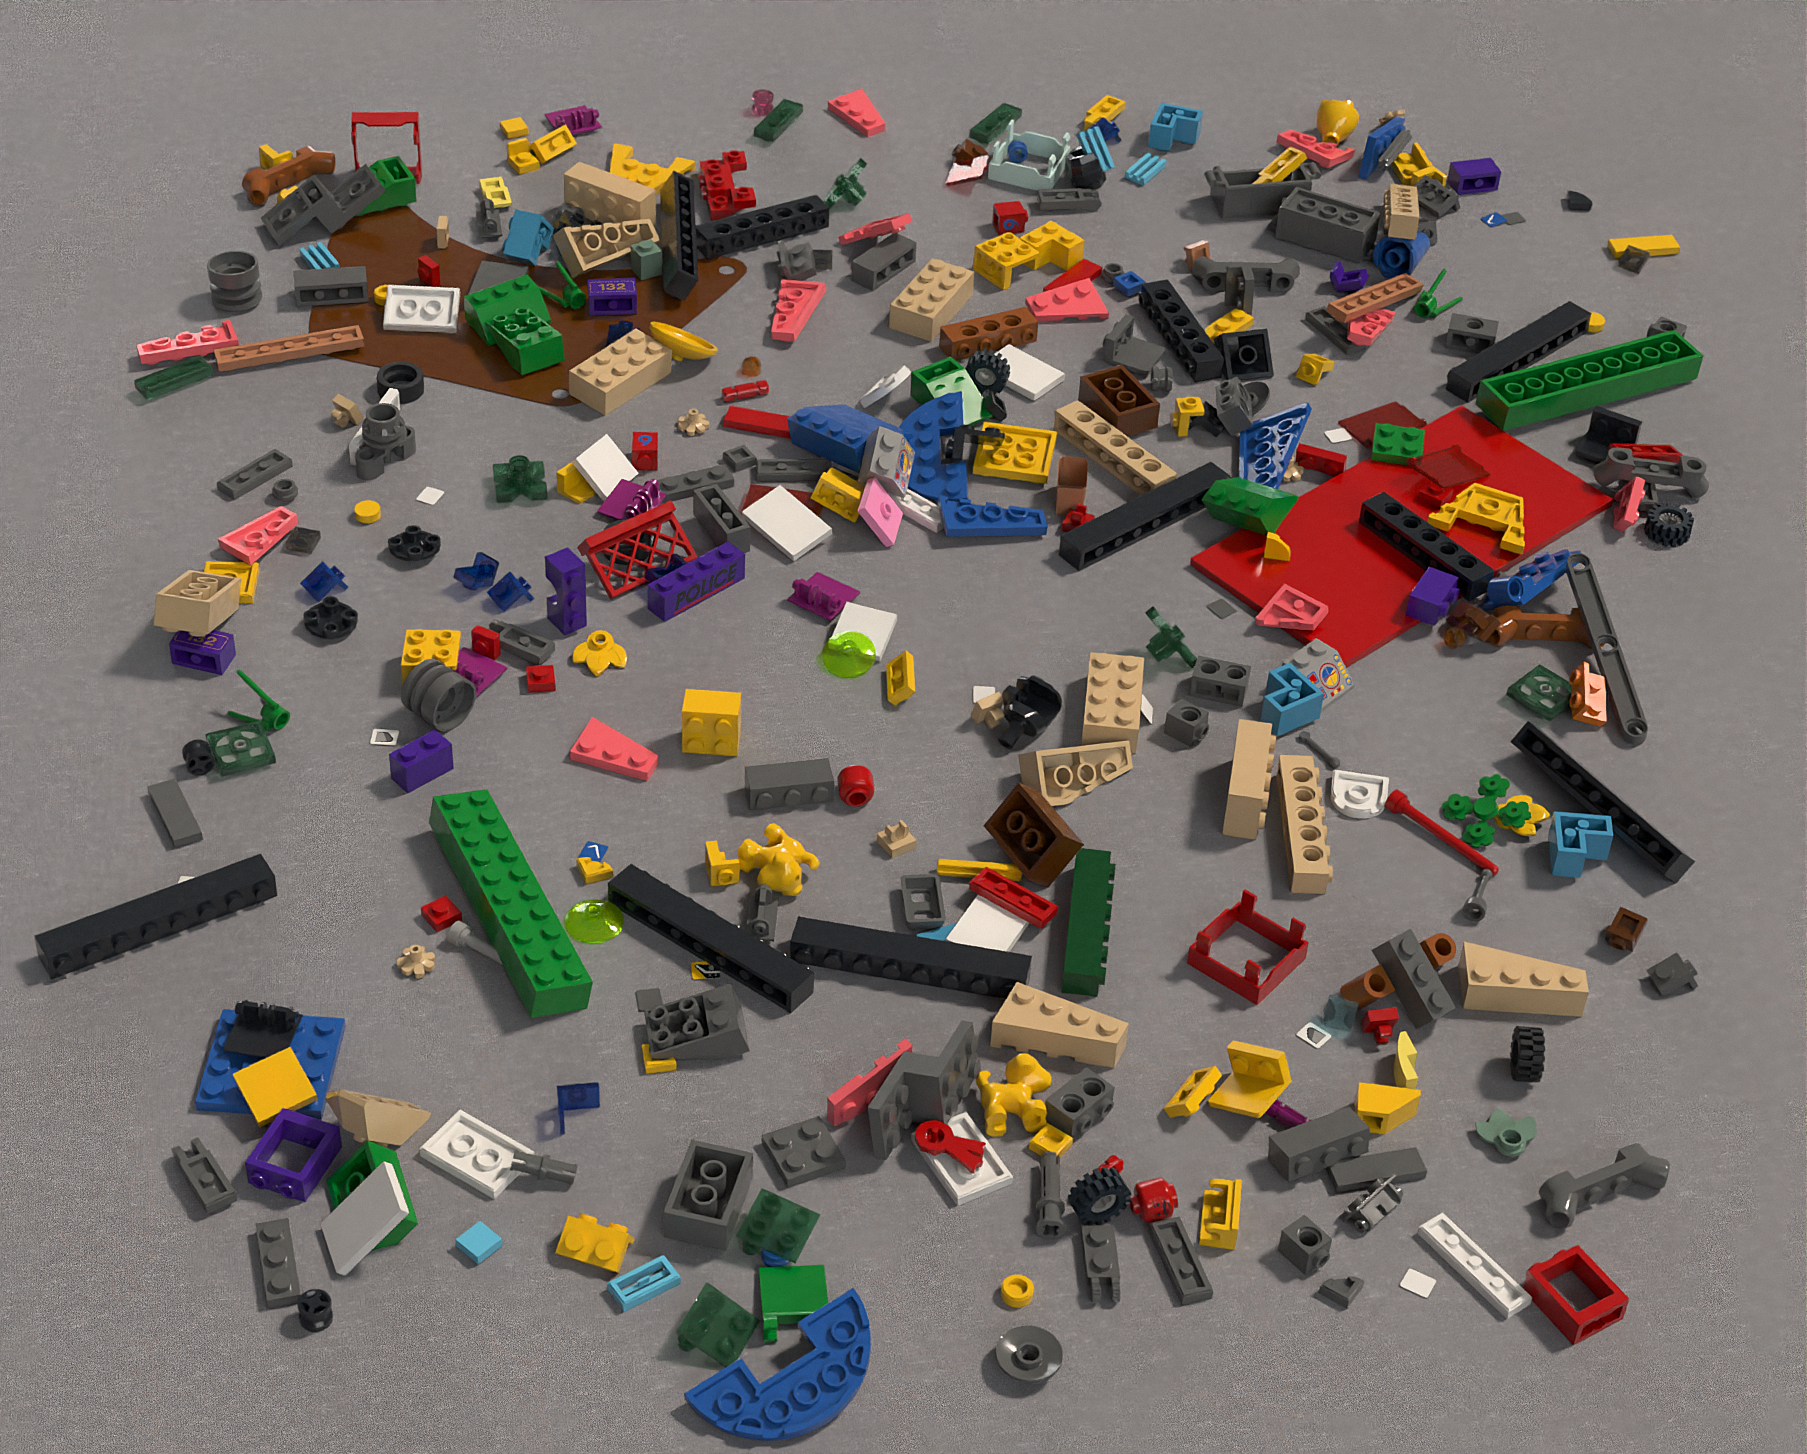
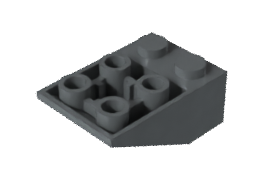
M732 984L644 1010L652 1059L723 1060L750 1051L742 1006Z

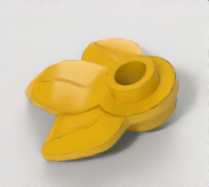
M597 630L588 636L586 642L579 644L574 649L573 662H586L589 670L594 676L598 677L610 664L619 668H625L627 656L624 648L614 643L610 633Z
M1527 795L1513 796L1507 800L1506 804L1498 805L1500 809L1507 807V803L1510 801L1528 803L1531 818L1525 820V824L1521 828L1503 825L1498 813L1494 817L1497 826L1503 829H1512L1516 834L1522 836H1536L1534 824L1543 822L1550 817L1549 812L1543 806L1532 804V797Z

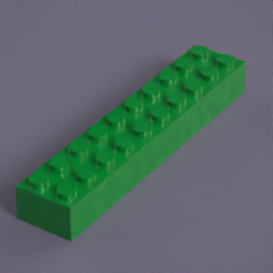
M1672 330L1481 380L1475 404L1502 431L1510 430L1695 380L1698 377L1704 355L1677 331Z
M488 789L433 796L429 824L530 1017L535 1018L587 1009L593 981Z

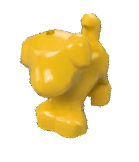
M775 823L769 824L764 831V836L768 838L766 846H760L751 839L744 840L738 848L740 870L748 873L755 868H760L761 870L757 878L759 886L766 884L772 891L781 892L784 896H798L803 888L801 883V863L809 865L810 870L813 871L820 865V861L814 854L806 852L800 842L789 837Z
M1022 1053L1006 1064L1005 1078L1007 1084L989 1083L988 1079L991 1073L987 1070H983L976 1075V1084L981 1093V1104L985 1110L984 1129L987 1135L995 1137L1003 1136L1006 1133V1113L1018 1115L1022 1119L1026 1131L1031 1133L1040 1131L1047 1124V1110L1044 1102L1040 1099L1032 1100L1031 1095L1045 1092L1051 1086L1052 1078L1051 1074L1042 1068L1033 1056Z

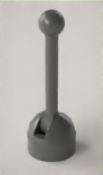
M1484 869L1481 872L1482 881L1476 897L1471 896L1464 903L1462 913L1470 921H1481L1485 917L1487 904L1482 896L1487 881L1492 878V872L1489 869Z

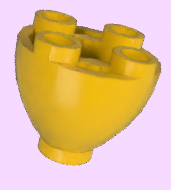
M1322 100L1316 113V126L1322 137V142L1328 143L1330 141L1337 146L1339 142L1347 139L1358 125L1359 114L1354 108L1352 101Z

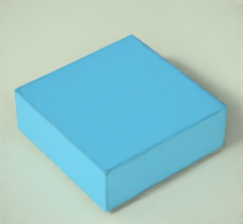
M481 1221L456 1238V1247L477 1264H480L503 1246L502 1238Z

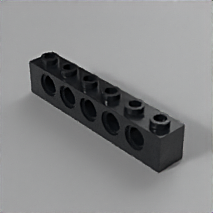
M816 194L696 225L697 249L706 259L828 228L830 208Z
M1166 279L1142 283L1141 293L1138 296L1139 304L1147 312L1149 319L1156 325L1158 332L1165 338L1167 345L1174 351L1177 360H1180L1186 373L1192 377L1194 382L1221 378L1224 357L1170 281Z
M1382 492L1362 502L1359 517L1360 524L1425 571L1431 567L1458 577L1456 588L1459 589V595L1469 602L1487 592L1488 584L1493 579L1495 571L1490 566L1387 493Z

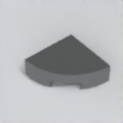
M1348 1276V1279L1333 1280L1331 1278L1321 1284L1319 1294L1348 1308L1362 1290L1364 1280L1353 1276Z

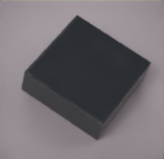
M991 389L983 392L985 408L1000 422L1007 418L1004 401Z

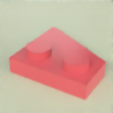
M1636 476L1615 493L1614 500L1620 502V506L1614 508V529L1623 532L1637 522L1639 517L1638 505L1645 495V490H1643L1644 479Z
M1284 584L1257 615L1255 620L1258 626L1314 631L1329 613L1327 605Z

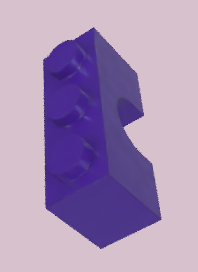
M566 547L545 556V575L556 591L555 595L546 598L547 619L564 636L587 626L585 563Z

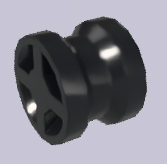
M192 740L185 744L182 749L184 761H186L187 771L196 776L210 772L214 767L215 761L209 744L204 740Z
M311 1289L299 1297L297 1303L299 1321L305 1330L320 1332L331 1325L333 1321L332 1302L330 1295L326 1291Z

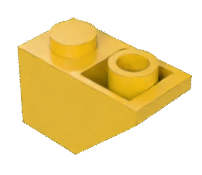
M1359 1082L1354 1112L1370 1127L1369 1133L1385 1135L1416 1116L1421 1090Z

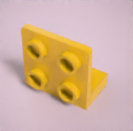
M1010 232L1004 233L1001 236L975 246L973 270L1000 289L1006 290L1010 288L1012 268L1038 258L1039 251Z
M831 467L827 473L824 472L821 475L811 499L855 523L860 516L858 508L865 485Z
M406 629L401 661L402 684L416 665L427 659L434 658L440 660L446 666L452 668V670H456L461 631Z
M1233 1040L1226 1047L1233 1072L1208 1099L1209 1106L1260 1118L1292 1082L1285 1052Z

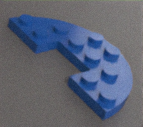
M962 391L946 393L923 404L913 411L899 426V428L913 433V438L908 443L915 451L907 489L923 498L936 500L937 504L939 495L947 496L948 501L960 502V498L969 500L966 462L942 465L941 436L953 435L955 428L965 425Z
M853 1287L799 1321L798 1329L814 1350L762 1383L758 1382L743 1359L740 1358L684 1393L685 1401L701 1418L712 1426L734 1436L751 1440L777 1441L790 1439L822 1427L838 1416L849 1405L860 1389L868 1370L871 1354V1334L869 1319L861 1298Z

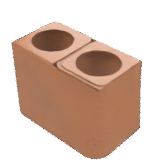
M1069 456L1059 458L1056 515L1067 516L1070 509L1076 510L1077 503L1084 505L1088 477L1087 459Z

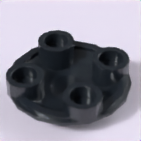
M416 525L408 526L405 532L388 539L390 553L404 561L429 559L440 551L441 546L440 536L421 531V528Z
M329 596L324 598L323 602L305 611L303 619L305 628L312 635L322 639H337L349 635L356 628L358 613L350 606L339 602L338 598Z

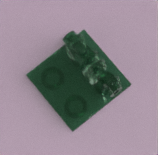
M762 1188L736 1237L743 1240V1251L747 1255L752 1256L762 1248L796 1264L821 1214Z
M706 1282L676 1331L679 1334L678 1346L685 1352H689L697 1347L726 1368L738 1360L760 1320Z

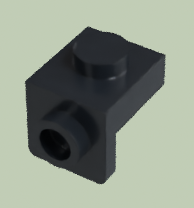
M1205 401L1202 404L1204 415L1190 416L1188 430L1198 423L1213 436L1217 437L1222 433L1225 426L1217 416V409Z

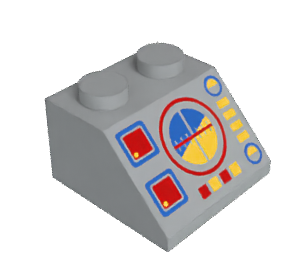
M879 426L867 437L858 482L866 484L868 479L875 477L886 492L901 498L906 497L915 451L902 434Z
M1317 638L1282 662V666L1291 663L1324 693L1321 712L1354 689L1355 684L1338 651Z

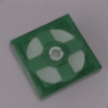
M1539 664L1508 687L1506 695L1546 720L1551 721L1570 706L1571 685L1569 681Z
M261 721L205 734L206 742L210 746L211 754L221 777L276 763V756Z

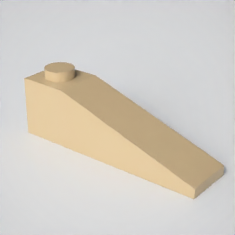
M1129 740L1041 750L1018 755L1022 783L1039 791L1051 806L1068 804L1077 797L1094 790L1095 787L1104 782H1108L1133 768Z

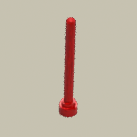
M1396 789L1388 796L1384 806L1393 814H1405L1481 869H1489L1492 872V876L1498 874L1499 868L1497 865L1411 806L1406 794Z

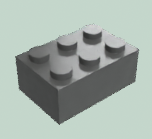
M691 1140L663 1212L664 1237L726 1251L753 1179V1153Z

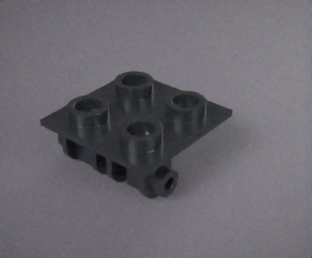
M246 999L242 1002L237 1001L235 1013L239 1015L223 1048V1052L265 1059L289 1048L303 1014H299L298 1011H295L290 1006L281 1007L270 1004L267 1009L265 1002L258 1006V1003L250 1002Z

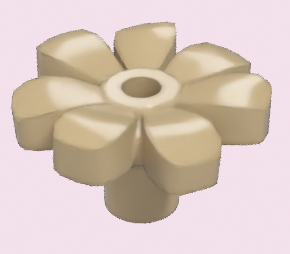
M1404 109L1394 111L1393 114L1390 111L1384 114L1385 117H1381L1378 120L1380 125L1384 126L1397 116L1403 118V115L1406 113Z
M690 409L687 417L680 416L678 420L679 430L686 431L688 436H694L695 431L699 434L704 433L710 427L709 421L705 420V415L698 414L697 409Z
M1293 456L1283 476V481H1290L1291 478L1294 482H1297L1301 479V475L1304 472V468L1298 466V462L1294 461L1295 458Z
M419 945L405 948L402 951L403 957L397 959V967L401 969V973L410 976L414 972V976L417 979L423 978L425 971L430 972L435 968V954L433 952L426 953L425 947Z

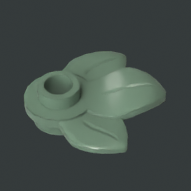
M1497 1108L1492 1113L1489 1122L1477 1121L1475 1123L1477 1134L1484 1141L1495 1145V1148L1501 1154L1509 1157L1521 1155L1525 1151L1526 1143L1533 1140L1537 1133V1126L1533 1117H1525L1515 1122L1500 1108Z

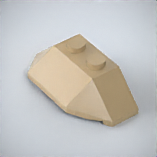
M342 1089L338 1090V1092H328L325 1098L343 1129L354 1133V1140L363 1144L368 1140L385 1148L388 1147V1144L401 1146L431 1115L430 1112L407 1101Z

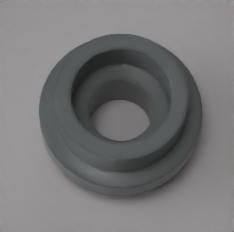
M1109 263L1105 265L1101 276L1108 283L1113 284L1114 277L1124 274L1123 267L1117 263Z
M280 479L274 483L272 495L277 500L288 502L298 495V487L291 479Z

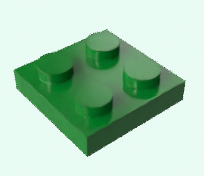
M1376 423L1371 460L1421 467L1425 430L1415 427L1407 428L1393 426L1392 424Z

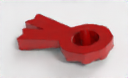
M937 1120L921 1123L917 1128L915 1142L920 1151L930 1153L932 1156L947 1153L973 1174L976 1172V1168L983 1166L985 1142L956 1137L949 1125Z

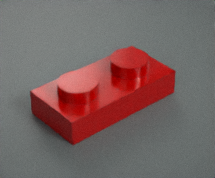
M1299 443L1296 450V462H1298V466H1302L1304 469L1337 476L1346 471L1347 455Z

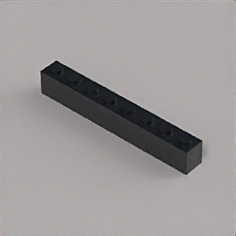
M673 170L660 190L664 292L669 296L685 301L698 282L694 184L692 179Z
M1571 301L1558 306L1553 311L1527 324L1522 329L1513 332L1508 337L1482 350L1472 358H1468L1465 362L1451 368L1447 374L1446 390L1469 403L1477 398L1481 380L1526 369L1586 334L1592 313Z
M1213 462L1204 464L1064 533L1060 537L1059 556L1075 569L1081 571L1206 508L1202 498L1216 480L1229 479L1232 476Z
M1527 721L1510 741L1594 815L1611 816L1613 831L1662 874L1677 883L1695 863L1689 855L1531 722Z
M262 854L252 856L34 935L38 957L50 979L60 977L277 896L275 875Z
M630 864L608 882V903L719 969L724 974L787 1012L792 1013L813 994L814 972L807 966L801 965L787 957L783 952L777 951L761 939L740 929L736 924L730 923L718 916L714 911L708 910L692 898L681 894L669 884L663 883L651 876L647 871Z
M798 916L790 940V958L799 964L1007 999L1017 982L1028 986L1031 974V955Z

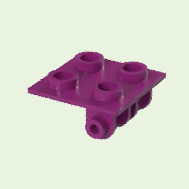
M585 105L544 114L555 130L566 125L572 136L602 128L596 119L599 118L598 110L588 109Z
M621 479L597 510V513L616 520L630 519L659 506L667 494L659 491V483L655 479L647 480L644 486Z
M816 572L807 581L795 579L792 584V589H795V592L787 598V601L831 621L844 609L846 602H852L860 594V591Z
M463 647L459 651L457 669L453 671L461 674L473 683L476 688L477 697L508 668Z

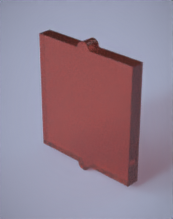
M990 155L954 162L951 171L948 172L947 187L983 179L986 170L989 169Z

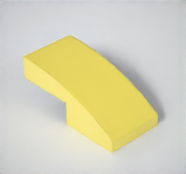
M502 177L480 179L479 186L483 198L492 200L494 208L512 206L507 186H504Z
M1406 1031L1400 1032L1394 1057V1078L1397 1087L1416 1089L1418 1076L1414 1071L1418 1053Z

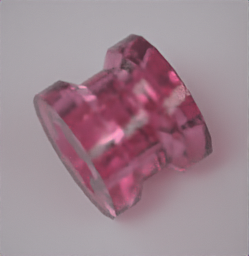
M764 89L753 92L752 100L754 103L752 105V112L760 116L772 114L774 111L772 104L774 94Z

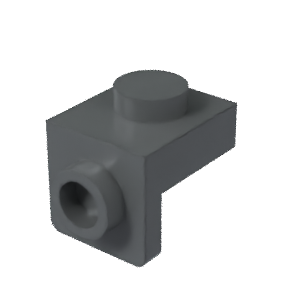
M1677 952L1646 970L1663 997L1688 982L1693 989L1698 987L1694 976L1698 975L1697 971L1689 959L1683 962Z

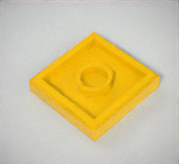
M205 562L203 571L205 573L241 578L239 603H253L260 570L259 563L254 562L252 565H249L246 562Z
M291 1047L232 1074L259 1127L273 1122L282 1108L296 1111L318 1100L315 1090Z

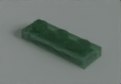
M783 99L754 128V137L774 142L803 113V104Z
M1005 102L970 129L969 138L977 140L979 143L989 144L1006 130L1011 120H1014L1015 123L1022 117V109Z
M199 355L135 379L134 384L135 388L144 398L149 400L212 376L213 369Z

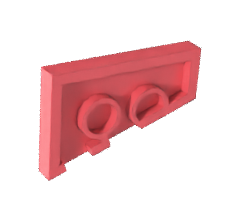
M863 89L828 101V109L865 136L870 137L885 131L884 120Z
M1291 129L1278 134L1276 141L1283 145L1286 150L1289 147H1293L1304 152L1307 159L1318 162L1324 168H1330L1354 157L1355 150L1347 148L1346 151L1338 149L1336 144L1332 142L1318 143L1315 137Z
M910 213L873 221L838 236L841 245L868 237L872 239L880 235L885 236L890 233L894 234L905 230L904 225L913 221Z
M1090 278L1027 297L1025 300L1028 310L1037 321L1063 320L1065 317H1078V320H1087L1088 317L1098 316L1100 319H1108L1109 312Z
M280 506L218 539L219 546L226 552L252 565L298 524L297 514Z
M594 717L591 718L570 750V760L645 781L649 780L658 765L657 754Z

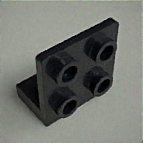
M1596 406L1592 412L1589 429L1575 449V455L1600 463L1606 460L1610 444H1637L1643 421Z

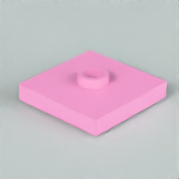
M872 477L867 480L858 513L887 548L894 545L903 512L879 481Z

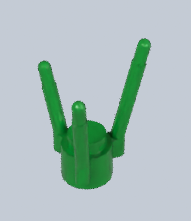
M556 262V266L569 284L562 291L563 298L539 287L541 294L559 302L564 308L569 305L573 309L580 308L586 301V295L578 288L560 262Z
M1446 269L1441 271L1428 292L1426 290L1422 291L1417 303L1414 305L1413 310H1415L1419 317L1428 318L1431 315L1435 318L1440 312L1463 300L1462 297H1458L1437 308V299L1432 294L1446 274Z
M237 670V674L266 704L260 712L262 720L234 711H228L227 714L236 719L258 725L266 731L270 730L271 727L276 730L284 728L289 722L290 712L273 701L244 672Z

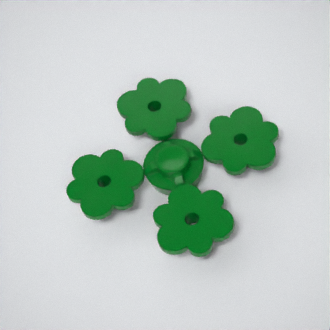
M1494 774L1491 777L1484 776L1480 779L1478 794L1484 795V797L1479 798L1474 805L1470 803L1469 796L1461 797L1459 794L1450 795L1448 801L1442 803L1444 817L1448 820L1455 818L1457 820H1464L1466 815L1473 812L1478 819H1481L1475 824L1467 825L1466 832L1462 835L1463 841L1471 844L1473 848H1479L1481 845L1488 846L1493 843L1492 835H1494L1495 829L1492 826H1488L1485 820L1494 818L1497 813L1502 819L1503 825H1512L1514 828L1523 827L1525 820L1531 818L1529 805L1526 802L1516 803L1510 801L1507 803V807L1499 809L1495 800L1498 797H1505L1507 794L1506 790L1510 787L1509 780L1501 778L1499 774Z

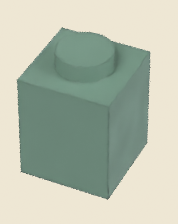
M644 240L630 245L631 269L640 280L662 275V251L652 240Z

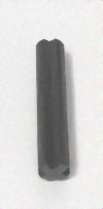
M1401 130L1377 161L1380 169H1388L1412 139L1410 130Z

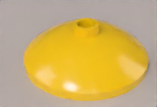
M651 322L649 325L652 336L664 346L672 349V358L675 360L683 361V358L700 360L711 358L717 354L718 348L685 330L660 322Z

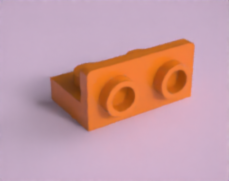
M1582 662L1571 672L1569 677L1572 719L1602 727L1607 722L1605 677L1590 673L1589 663Z

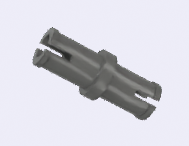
M515 1150L513 1159L522 1160L526 1163L522 1164L512 1161L510 1170L536 1175L539 1180L543 1181L545 1178L573 1185L575 1176L563 1174L562 1171L576 1173L577 1164L550 1159V1155L546 1154L541 1157Z

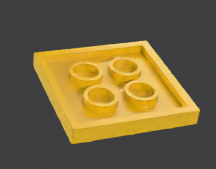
M990 422L983 423L982 431H985V428L988 427L998 428L1000 433H1005V439L1002 446L978 444L973 464V474L1047 484L1057 431Z

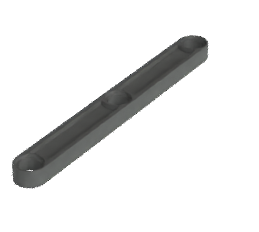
M1582 553L1571 554L1567 559L1566 574L1600 674L1605 677V688L1622 738L1632 745L1642 744L1647 737L1648 724L1591 560ZM1581 563L1585 568L1575 569L1572 567V564ZM1602 643L1610 644L1613 647V649L1605 651L1602 650L1599 647V645ZM1636 727L1642 733L1640 735H1633L1627 729Z

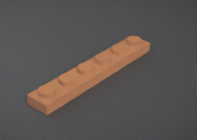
M1404 273L1330 302L1326 312L1333 315L1335 320L1345 323L1420 293L1424 284Z
M359 325L215 349L214 356L219 372L232 371L249 366L255 367L261 364L282 362L284 360L330 354L342 350H353L364 347V338Z

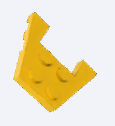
M617 143L613 145L610 173L656 189V194L660 192L673 170L682 175L686 171L692 172L695 170V161L676 157L669 168L659 167L657 164L641 163L636 159H631L633 147Z
M1474 483L1455 497V501L1450 504H1444L1438 513H1431L1428 517L1427 522L1430 525L1448 532L1457 517L1472 524L1490 527L1494 531L1506 532L1501 540L1500 548L1523 554L1525 541L1523 538L1524 510L1522 497Z

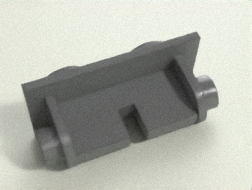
M485 198L480 203V210L476 211L479 238L492 239L502 237L499 209L494 210V202Z
M766 884L760 885L755 890V896H749L745 932L762 941L774 942L779 898L773 897L772 890Z
M1393 1174L1385 1182L1381 1177L1366 1189L1370 1193L1366 1199L1360 1195L1347 1206L1351 1212L1342 1221L1345 1222L1351 1217L1355 1221L1354 1225L1358 1231H1370L1384 1217L1376 1208L1377 1206L1386 1215L1402 1201V1190L1390 1183L1396 1175Z

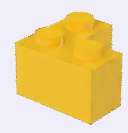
M1049 221L1020 237L1022 241L1039 251L1038 258L1023 263L1034 271L1049 262L1067 271L1083 259L1085 240L1055 222Z

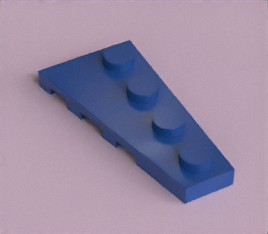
M1397 116L1368 136L1358 178L1367 180L1379 165L1377 161L1401 130H1406L1404 118Z
M939 495L938 507L946 537L1046 535L1048 526L1043 510L1009 506L1008 509H1003L997 506L996 503L986 502V506L971 504V500L960 498V502L948 501L947 496Z

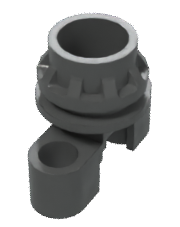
M378 403L367 409L366 418L362 423V439L367 446L356 452L355 460L357 476L362 480H373L385 473L384 463L388 464L391 461L392 451L395 455L402 457L403 460L414 455L416 452L415 430L410 426H405V421L400 416L399 409L395 405Z

